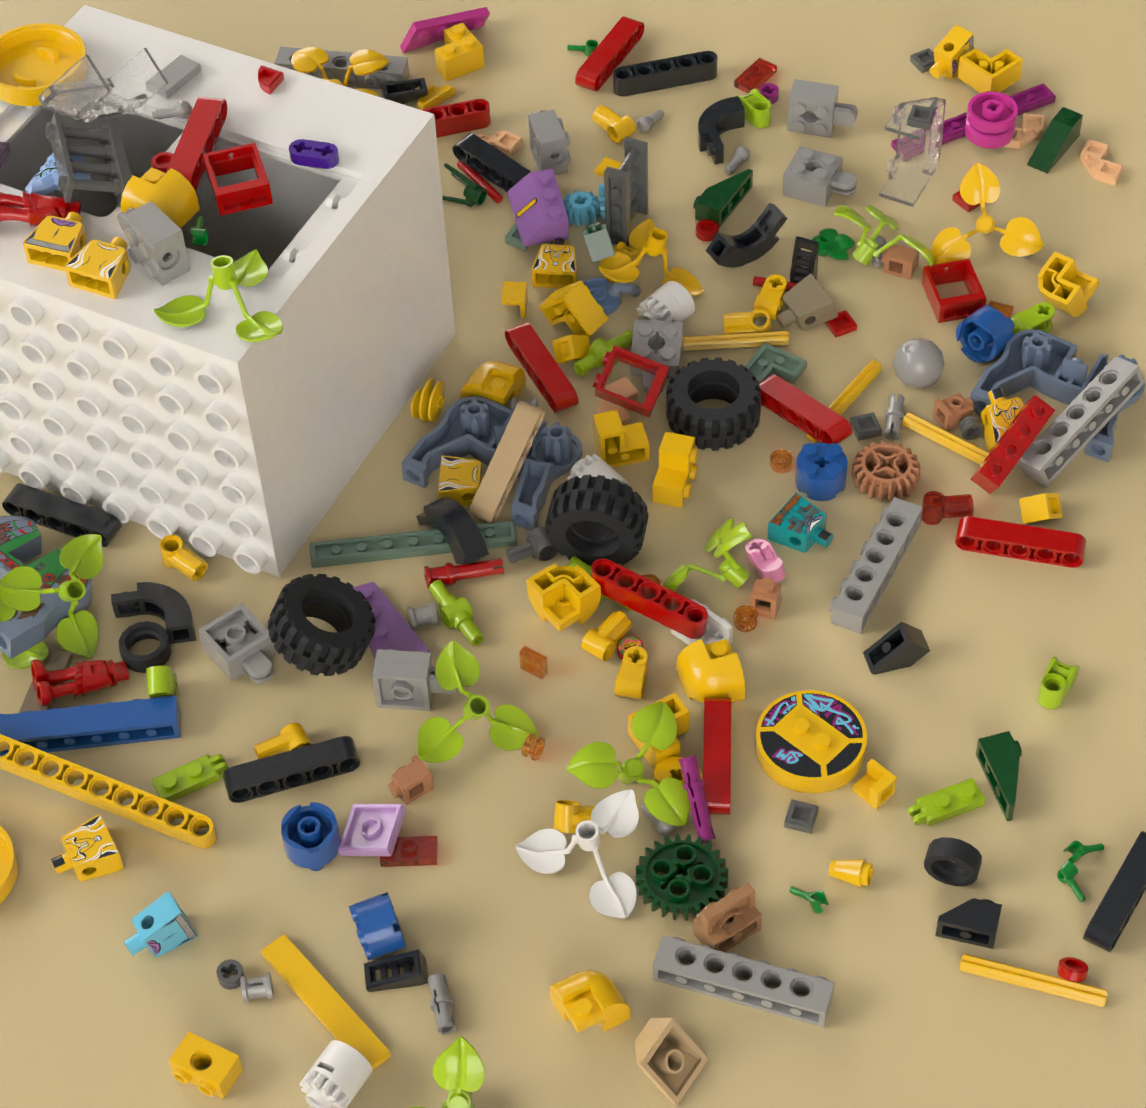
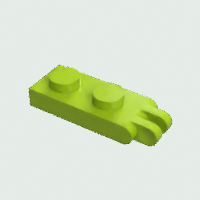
M217 754L213 757L204 755L153 778L151 781L159 797L173 802L219 781L221 774L229 766L224 762L225 759L222 754Z
M970 778L919 797L915 800V805L910 806L907 812L910 816H914L912 820L915 825L926 822L928 826L984 806L986 798L974 779Z

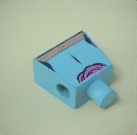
M168 891L133 917L132 923L138 932L126 939L124 943L132 956L148 947L155 957H160L198 937L183 910Z

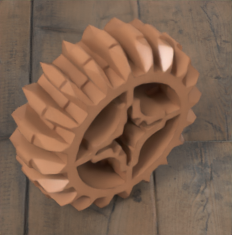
M882 440L879 445L872 442L870 447L864 446L862 451L857 452L852 463V477L855 487L860 488L861 494L868 493L869 499L878 497L879 502L883 498L891 502L894 497L901 499L903 495L909 497L911 491H915L920 480L921 466L917 455L912 454L911 448L904 449L903 444L896 446L893 440L890 444H885Z

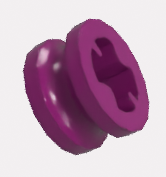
M766 83L760 86L759 92L771 104L778 101L779 88L777 85Z

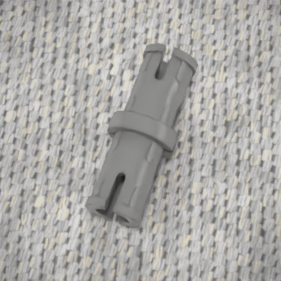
M895 393L889 396L888 410L884 416L886 421L884 437L891 440L892 432H894L893 441L900 438V428L904 418L902 411L905 401L904 396L898 394L897 401H895Z
M436 973L427 979L432 998L430 1006L436 1016L438 1033L446 1035L453 1033L457 1029L452 1010L454 1002L448 992L446 975Z

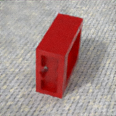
M255 142L203 154L207 177L220 216L273 204L270 183ZM254 168L257 179L219 187L217 176Z
M970 259L923 267L922 286L938 323L965 319L986 305V295ZM964 281L969 293L941 299L936 285Z
M614 345L611 352H606L602 361V365L605 366L603 373H597L592 387L596 388L595 396L650 418L668 375L669 367ZM616 360L655 375L643 404L604 389Z

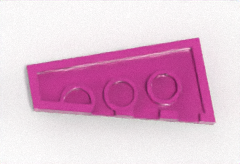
M487 7L413 22L400 48L404 54L444 40L443 30L463 23L469 31L479 29L485 25L490 13Z

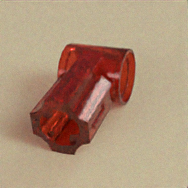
M938 491L927 492L922 501L921 520L928 525H936L943 518L973 516L972 495L944 496Z

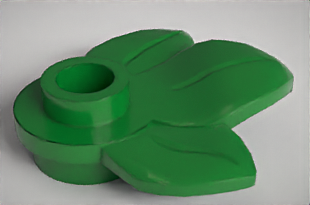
M832 228L823 229L819 232L818 236L812 238L813 241L819 242V256L829 255L838 260H849L846 250L855 245V241L845 234L838 235V232Z

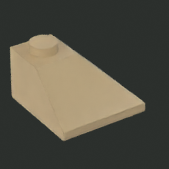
M651 1018L635 1040L637 1065L673 1105H678L709 1058L673 1018Z

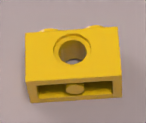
M189 1031L169 1059L175 1079L183 1084L190 1082L198 1086L199 1090L211 1097L216 1095L222 1099L225 1098L243 1071L239 1055ZM204 1065H210L205 1070H199Z

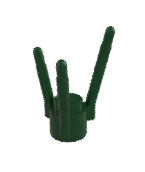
M445 163L444 167L451 172V175L466 185L463 192L466 199L442 195V199L464 204L470 208L473 204L477 206L482 205L487 197V190Z

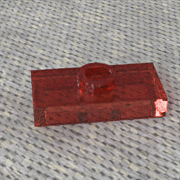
M758 58L734 80V87L746 93H750L752 89L758 90L761 85L777 72V65Z
M437 836L398 837L392 856H380L381 867L437 865L438 838Z

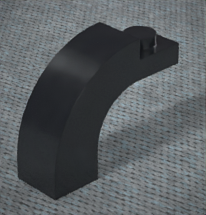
M738 96L713 103L699 118V151H706L707 155L712 157L715 165L724 163V145L720 135L728 130L744 127L745 109Z
M769 203L749 229L738 235H727L718 232L705 251L718 265L731 268L744 266L759 259L774 247L780 239L776 234L788 218L775 204Z
M443 497L424 506V513L416 516L419 525L434 526L443 534L450 546L456 564H470L489 555L485 541L474 520L454 499Z
M138 582L137 591L111 594V603L116 618L138 615L157 616L165 621L166 631L171 644L196 641L195 625L190 606L186 599L175 589L159 583Z

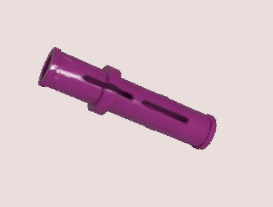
M697 755L679 759L685 782L682 786L683 790H687L697 838L701 837L702 842L715 839L703 788L705 780H701Z

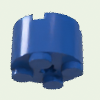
M985 305L959 323L956 329L957 342L960 340L963 346L961 350L970 360L976 363L989 362L1005 350L1007 342L1013 337L1014 323L1000 311L992 308L990 305Z
M807 443L802 446L796 461L795 483L800 492L803 491L807 494V498L815 501H828L836 498V494L840 491L841 493L844 491L848 461L845 453L842 451V447L836 443Z
M312 802L310 805L303 807L300 804L291 808L282 819L281 835L285 853L292 863L302 868H309L312 871H319L337 856L341 838L336 817L329 807L317 802Z
M388 892L349 906L351 916L357 927V935L367 960L375 959L407 947Z

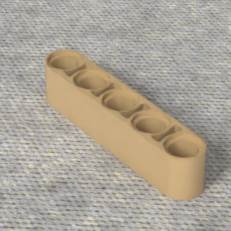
M520 401L517 404L472 501L469 514L488 523H495L542 424L545 415L544 410L524 401Z

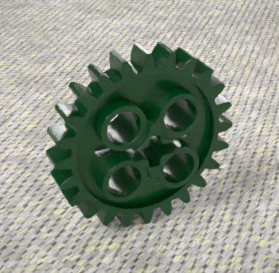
M676 834L675 841H671L665 836L663 845L658 841H654V850L648 847L645 848V856L639 857V865L636 866L635 884L638 886V895H643V903H651L652 912L661 908L662 917H665L670 912L672 913L673 920H676L679 914H683L685 921H688L689 913H693L696 917L700 910H703L709 903L718 902L719 898L725 897V889L728 888V868H726L725 858L720 859V850L712 851L711 842L703 846L701 837L692 842L690 834L687 835L685 840H681L679 834ZM702 878H703V879H706V881H699V880H697V879H702ZM675 893H682L683 895L677 896V895H674V894H675Z

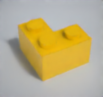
M463 23L443 30L445 45L434 50L436 70L446 82L485 67L483 46Z
M974 48L960 57L958 79L979 93L987 91L1002 92L1020 80L1023 59L1009 49H1005L991 58L977 48Z
M581 280L555 290L538 306L551 325L565 321L574 335L591 336L609 319L604 313L602 306L596 302L589 288Z
M617 410L593 414L594 450L596 455L614 468L650 460L649 441L642 422L622 426Z
M665 432L659 448V468L652 485V502L682 508L685 498H690L692 484L690 483L691 480H696L698 474V465H695V463L697 462L699 449L695 448V437Z
M676 693L654 702H665L671 708L677 722L676 737L689 731V710ZM634 712L628 715V735L641 751L646 742L636 739L632 732L631 722L636 713ZM675 738L671 746L665 750H657L651 745L643 756L654 770L656 764L661 760L672 756L680 757V742Z

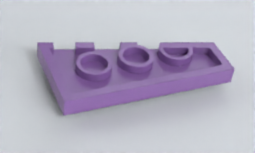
M374 581L353 587L354 590L360 591L364 595L365 601H369L372 607L371 612L375 615V633L369 643L374 659L377 649L430 653Z

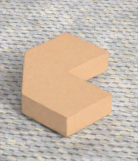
M1023 113L1022 128L1015 127L1014 137L1004 147L1020 149L1041 138L1044 134L1046 115Z
M505 130L496 132V135H477L510 157L524 144L522 137Z
M1088 139L1080 153V160L1093 179L1115 186L1123 172L1124 166L1104 160L1109 152L1110 145Z
M627 377L606 385L604 388L631 400L639 398V391ZM603 399L600 400L597 414L617 410L622 426L631 423V416L623 407Z

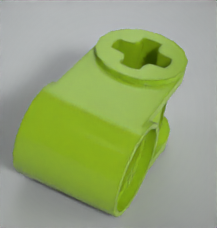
M752 89L750 93L744 96L738 95L745 109V118L754 127L766 128L771 124V102L757 89Z
M1040 302L1023 312L1013 315L1010 318L1014 323L1013 334L1030 329L1049 333L1053 328L1051 320L1055 314L1053 305L1047 302Z
M1053 656L1041 681L1038 695L1040 705L1047 709L1060 707L1069 689L1074 685L1080 667L1077 665L1072 667L1058 661L1057 657Z
M170 666L146 668L148 696L150 698L170 695L178 697L177 675Z

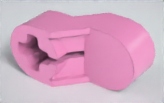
M755 539L746 544L745 551L748 561L754 566L760 579L771 578L777 583L786 577L783 562L777 557L769 542L764 539Z

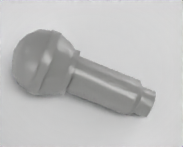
M180 101L172 107L153 111L152 116L153 119L159 120L171 117L187 119L192 112V106L187 101Z
M659 110L649 116L640 117L637 121L638 129L642 132L649 131L653 123L664 116V112Z
M741 146L735 150L734 158L726 166V174L730 175L740 163L749 159L750 152L746 147Z
M877 236L875 238V241L879 244L878 249L887 244L884 237ZM880 253L878 258L875 256L872 258L873 267L878 268L880 266L882 253Z
M645 803L641 806L643 813L654 823L659 834L665 836L673 832L675 826L665 824L656 819L647 810Z

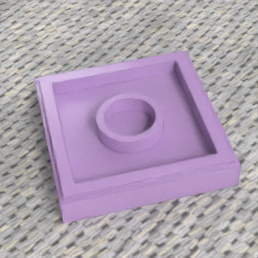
M353 804L338 849L341 856L391 857L407 811L404 804Z

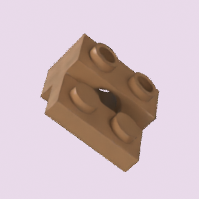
M749 883L740 888L736 887L721 900L709 903L698 913L694 919V935L702 945H708L714 950L726 952L761 930L762 914L755 907L754 888Z

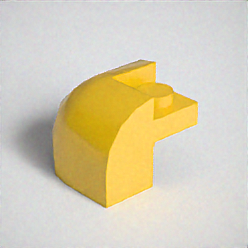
M151 167L141 178L133 175L127 182L121 198V212L127 214V209L131 207L137 209L152 201L179 228L183 227L200 210L198 197L193 186L181 173L172 168L167 173Z
M1054 252L1038 275V288L1043 299L1053 305L1055 309L1072 317H1078L1088 309L1086 302L1100 285L1098 279L1078 271L1074 259L1058 252Z
M486 361L470 374L461 389L460 397L462 399L470 396H479L505 405L508 399L512 400V397H517L518 399L526 386L524 369L500 361Z
M557 563L526 580L528 597L536 613L543 622L548 620L559 632L576 621L582 625L593 615L600 603L601 586L578 565L575 567L557 566Z
M702 639L691 643L680 652L676 661V673L684 692L690 700L693 698L698 702L704 703V698H732L733 703L745 699L743 670L738 655L733 653L728 639L705 645Z
M594 970L581 971L550 985V998L563 1020L569 1019L577 1033L597 1023H600L603 1030L607 1031L631 1019L630 1008L615 983L602 972Z

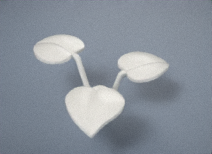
M632 789L617 792L600 801L592 810L591 821H582L577 825L576 835L572 836V841L567 848L565 836L558 830L549 828L539 830L515 845L518 855L528 867L542 874H552L564 868L566 862L564 855L570 854L576 843H578L582 850L593 852L603 880L594 883L590 889L589 899L594 910L604 916L621 919L628 917L634 910L637 892L633 880L624 872H616L608 878L598 852V847L601 843L600 834L603 835L608 832L614 838H621L631 834L636 829L639 822V813Z

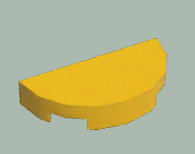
M445 84V87L428 86V95L417 100L418 109L423 110L436 107L453 96L455 88Z

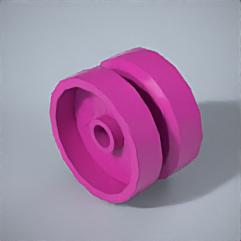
M987 91L972 97L968 103L965 123V135L968 140L976 146L988 149L1004 147L1010 143L1015 133V122L1018 113L1017 104L1011 97L1000 92Z

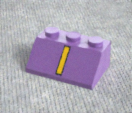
M553 169L530 172L508 191V198L522 246L553 242L558 238L568 239L569 220Z

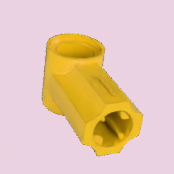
M598 106L592 114V121L606 130L610 140L616 144L636 132V125L629 116L620 117L607 106Z
M761 308L751 312L724 314L723 318L725 334L770 332L773 324L769 313ZM765 317L767 322L763 326H756V319Z
M167 535L162 538L159 545L163 565L167 568L177 569L192 581H199L208 569V562L185 547L179 536Z
M621 611L613 612L597 630L592 628L586 633L582 640L581 648L604 662L608 661L615 652L617 642L632 628V622L625 613Z
M291 723L281 730L280 735L253 746L257 758L261 759L312 745L302 724Z
M557 800L555 802L553 829L561 833H576V827L580 822L591 821V813L595 806L581 805L579 802L571 800Z

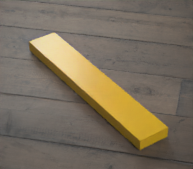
M285 934L261 950L262 957L337 1041L344 1042L361 1053L368 1060L373 1070L391 1057V1053Z

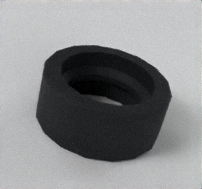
M149 621L137 622L129 626L121 634L119 651L122 661H125L127 668L134 672L146 673V668L164 666L171 656V643L168 633L158 623ZM154 639L160 642V646L148 655L140 656L130 652L131 647L141 640Z
M941 837L934 839L929 844L924 860V868L930 876L944 884L968 886L973 884L978 878L982 864V855L974 846L963 840Z

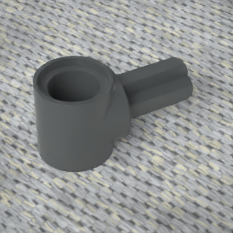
M545 527L533 529L528 534L526 543L506 551L510 563H515L531 556L534 559L538 558L540 561H548L558 553L556 548H553L546 536Z

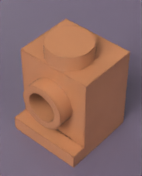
M893 244L882 255L881 262L884 263V273L911 280L918 266L919 251L915 248L910 249Z
M961 393L940 400V398L935 399L933 417L944 430L952 431L959 428V423L967 416H973V401L969 397L964 398Z
M756 578L750 594V614L775 620L782 602V584L775 583L771 578ZM760 600L770 602L771 608L758 604Z
M417 755L412 757V763L400 767L392 774V782L388 784L392 795L395 798L400 797L405 805L434 789L432 773Z

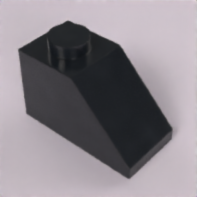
M901 621L866 649L863 655L871 673L876 675L911 667L930 652L922 630Z
M972 898L938 917L935 936L993 949L1002 904L994 903L988 899L979 900Z

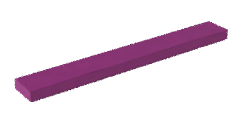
M1044 83L1009 96L1017 104V116L1054 103L1056 96ZM967 112L934 124L930 130L921 129L892 140L891 147L904 160L966 136L965 123Z

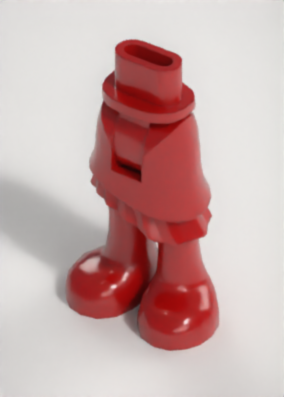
M0 192V222L6 220L30 223V227L38 226L47 216L65 219L69 212H75L79 215L81 212L80 202L71 201L70 203H65L64 197L40 195L31 192V195L23 192L21 197Z
M111 659L108 660L107 664L106 660H82V662L77 661L75 666L65 669L46 670L42 661L31 660L32 681L40 706H46L54 699L72 693L74 698L80 694L83 697L94 691L117 686L119 681L129 680L125 661L114 663ZM74 680L73 682H69V683H65V684L53 685V684H57V683H61V682H66V681Z

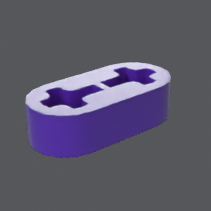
M299 139L289 145L291 162L296 165L330 169L339 163L338 148L334 144Z

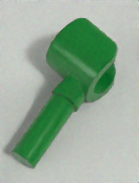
M591 39L586 42V46L568 45L567 50L585 52V55L589 57L597 48L598 42Z
M198 216L196 227L190 229V233L193 235L192 244L205 246L208 242V230L202 229L204 223L203 216Z
M1073 841L1063 852H1070L1073 856L1068 861L1076 863L1085 854L1104 850V845L1100 843L1087 846L1079 841Z
M1067 861L1060 867L1057 878L1060 882L1067 883L1078 900L1082 902L1086 897L1074 879L1078 874V869L1071 861Z
M793 886L789 890L790 893L809 901L814 913L819 914L823 912L821 904L829 905L822 890L810 893Z

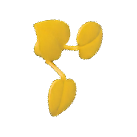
M306 47L292 54L291 60L293 68L298 72L311 73L318 68L322 73L323 80L346 87L352 70L356 75L364 76L372 74L390 63L387 57L374 50L365 49L357 51L350 57L351 65L347 69L342 84L338 79L328 80L322 65L329 61V57L320 48Z
M975 163L961 181L960 194L962 199L970 205L980 203L982 216L976 221L977 228L963 236L959 229L955 227L942 230L936 236L931 252L933 255V265L969 259L971 246L965 239L978 232L989 234L994 230L1004 234L1000 240V247L1011 256L1032 255L1040 251L1044 247V243L1036 225L1028 218L1018 217L1010 220L1006 230L996 226L994 218L987 215L985 202L993 203L998 199L1000 194L999 181L988 167Z
M651 218L635 227L629 236L630 246L635 250H642L634 261L624 253L615 252L614 256L602 259L598 267L600 272L608 279L620 283H629L638 278L640 272L635 266L640 262L645 253L654 257L662 254L663 271L666 275L662 280V286L668 281H675L681 284L690 293L691 297L700 295L704 291L700 282L687 270L679 267H674L671 271L668 270V249L666 248L668 234L665 230L656 228Z

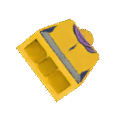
M956 24L934 49V65L929 69L930 74L934 78H939L941 75L949 79L956 78L958 76L960 57L974 49V34Z
M69 212L65 219L47 216L22 243L27 262L65 271L64 265L87 244L82 217L75 212Z

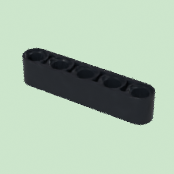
M702 51L618 67L613 71V90L618 96H630L710 81L717 77L718 57L713 51Z
M473 133L466 135L452 148L455 157L507 193L531 172Z
M21 483L16 484L2 502L3 509L10 515L27 517L37 525L75 538L89 534L101 535L102 547H107L122 527L120 520L110 513Z
M341 736L232 766L224 771L223 780L229 800L233 803H240L352 772L360 766L361 761L353 738Z
M1140 832L1090 920L1083 936V940L1110 953L1146 891V832Z

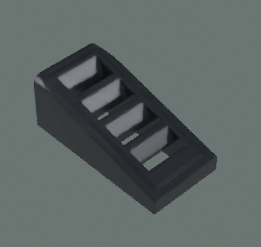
M425 78L381 84L382 97L400 104H406L428 95Z
M799 236L795 238L790 282L799 283L810 274L815 279L817 278L819 242ZM801 248L810 250V251H812V252H808V251H805V250H801Z
M419 949L364 963L365 983L368 992L413 987L428 983L426 958ZM400 967H404V974L400 975ZM388 969H392V977L388 978ZM376 970H380L381 980L376 981Z

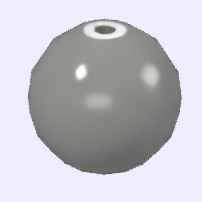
M913 338L901 344L893 360L896 376L904 385L916 389L926 388L936 383L944 368L942 351L932 341L923 338Z

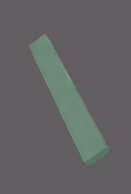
M514 520L477 524L487 549L517 546ZM438 529L310 543L312 568L452 553L447 540Z

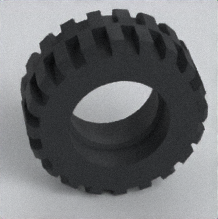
M708 357L701 358L699 362L694 360L689 362L687 367H681L669 380L666 390V417L668 425L676 434L695 437V445L698 449L712 448V451H719V448L724 447L725 449H730L734 447V444L737 443L739 445L746 441V437H751L759 425L761 413L760 384L756 381L754 374L751 371L748 372V369L742 364L738 366L733 360L728 359V361H724L719 357H715L713 360H709ZM707 399H719L730 403V405L723 408L710 409L699 406L696 403Z
M591 474L583 475L582 478L576 476L563 482L554 491L545 522L546 536L553 548H556L557 552L562 556L566 555L568 560L576 556L587 565H592L598 559H608L617 564L624 565L635 558L642 549L649 517L648 508L637 491L633 492L631 486L626 483L624 485L621 484L618 479H607L603 475L592 477Z
M320 573L317 576L307 574L303 575L302 578L297 577L282 588L268 620V630L271 642L275 643L274 648L278 654L282 653L284 655L283 658L289 664L292 662L296 665L297 669L301 671L305 669L310 671L312 675L323 673L324 676H333L335 672L339 675L353 669L362 659L375 633L376 627L374 624L376 620L374 613L371 612L372 607L369 601H365L364 595L360 591L354 590L352 584L341 582V578L335 576L330 578L326 574ZM306 617L321 619L334 627L337 632L324 631L314 626Z

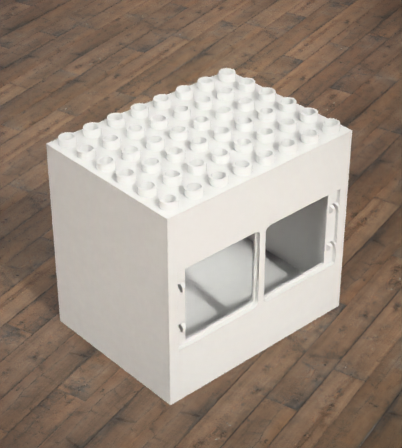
M84 5L64 25V27L76 32L84 42L89 61V73L84 83L74 93L50 104L19 106L0 100V192L22 197V193L26 192L25 188L31 179L40 172V167L48 161L47 158L52 155L53 150L50 139L46 138L47 123H51L54 112L59 113L62 127L100 130V128H104L106 117L117 118L131 175L141 178L151 168V159L156 154L161 152L174 154L189 119L177 117L161 120L153 119L152 112L157 109L172 107L180 101L189 102L193 110L197 98L201 96L221 98L227 101V117L213 152L255 142L270 183L273 204L220 216L205 169L196 190L200 210L180 228L183 233L190 271L162 286L155 278H150L140 263L136 264L131 259L128 249H130L129 241L117 219L118 214L121 213V207H118L116 196L112 195L111 192L74 189L71 201L81 203L80 216L83 219L82 224L84 225L87 244L95 239L110 243L114 237H121L128 245L126 250L131 269L116 299L69 286L66 271L28 263L22 243L37 226L30 227V223L22 221H1L0 474L3 471L20 477L27 486L43 490L46 487L61 493L66 499L103 509L105 512L117 517L121 523H127L131 520L147 526L150 532L160 539L167 535L179 536L183 541L190 543L200 554L213 557L217 553L233 559L241 569L248 573L257 574L260 571H264L280 578L456 335L434 114ZM180 55L199 63L201 66V72L168 99L147 88L146 82ZM261 65L283 72L284 80L271 95L265 93L259 86L258 69ZM65 138L66 144L103 147V144L95 140ZM299 139L334 144L338 148L339 163L330 169L296 165L291 162L289 145ZM82 156L85 162L107 164V161H104L103 158ZM254 168L217 176L216 178L219 187L255 180L257 176ZM88 173L90 180L112 182L111 178H108L107 175ZM55 190L47 196L63 197L62 191ZM198 216L204 217L202 229H207L209 233L208 242L205 246L192 244L191 242L193 235H191L190 229L196 227ZM257 249L262 260L267 265V278L253 286H242L239 284L237 287L247 312L251 317L260 311L274 313L282 321L283 331L273 338L260 342L241 340L236 334V326L246 319L242 314L232 288L221 290L215 284L209 307L204 309L206 318L195 325L188 327L169 325L155 315L154 309L186 295L197 296L204 302L208 288V277L213 275L210 264L211 260L217 256L227 255L232 257L234 263Z

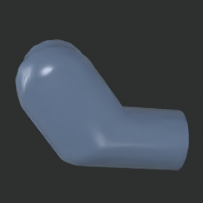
M613 282L608 293L615 298H619L622 292L637 297L640 295L641 289L632 283Z

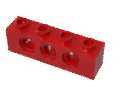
M1037 395L1028 400L970 480L989 494L997 490L1050 419L1055 409Z

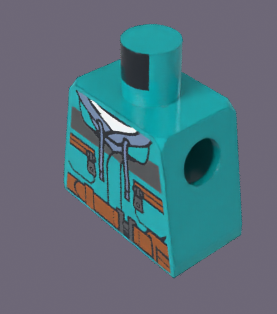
M797 492L768 522V540L802 553L807 552L815 543L827 548L833 540V534L826 531V514Z

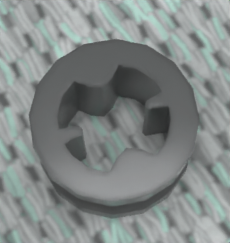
M967 416L959 423L964 439H977L984 432V427L978 416Z
M229 959L220 963L216 973L221 987L232 990L241 986L240 977L244 976V972L240 962ZM232 971H235L236 976L231 975L229 978H226L225 973L230 974Z

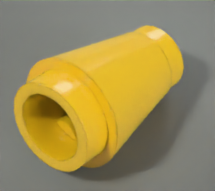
M866 859L831 860L829 876L860 888L863 885L870 886L873 877V864L867 863Z

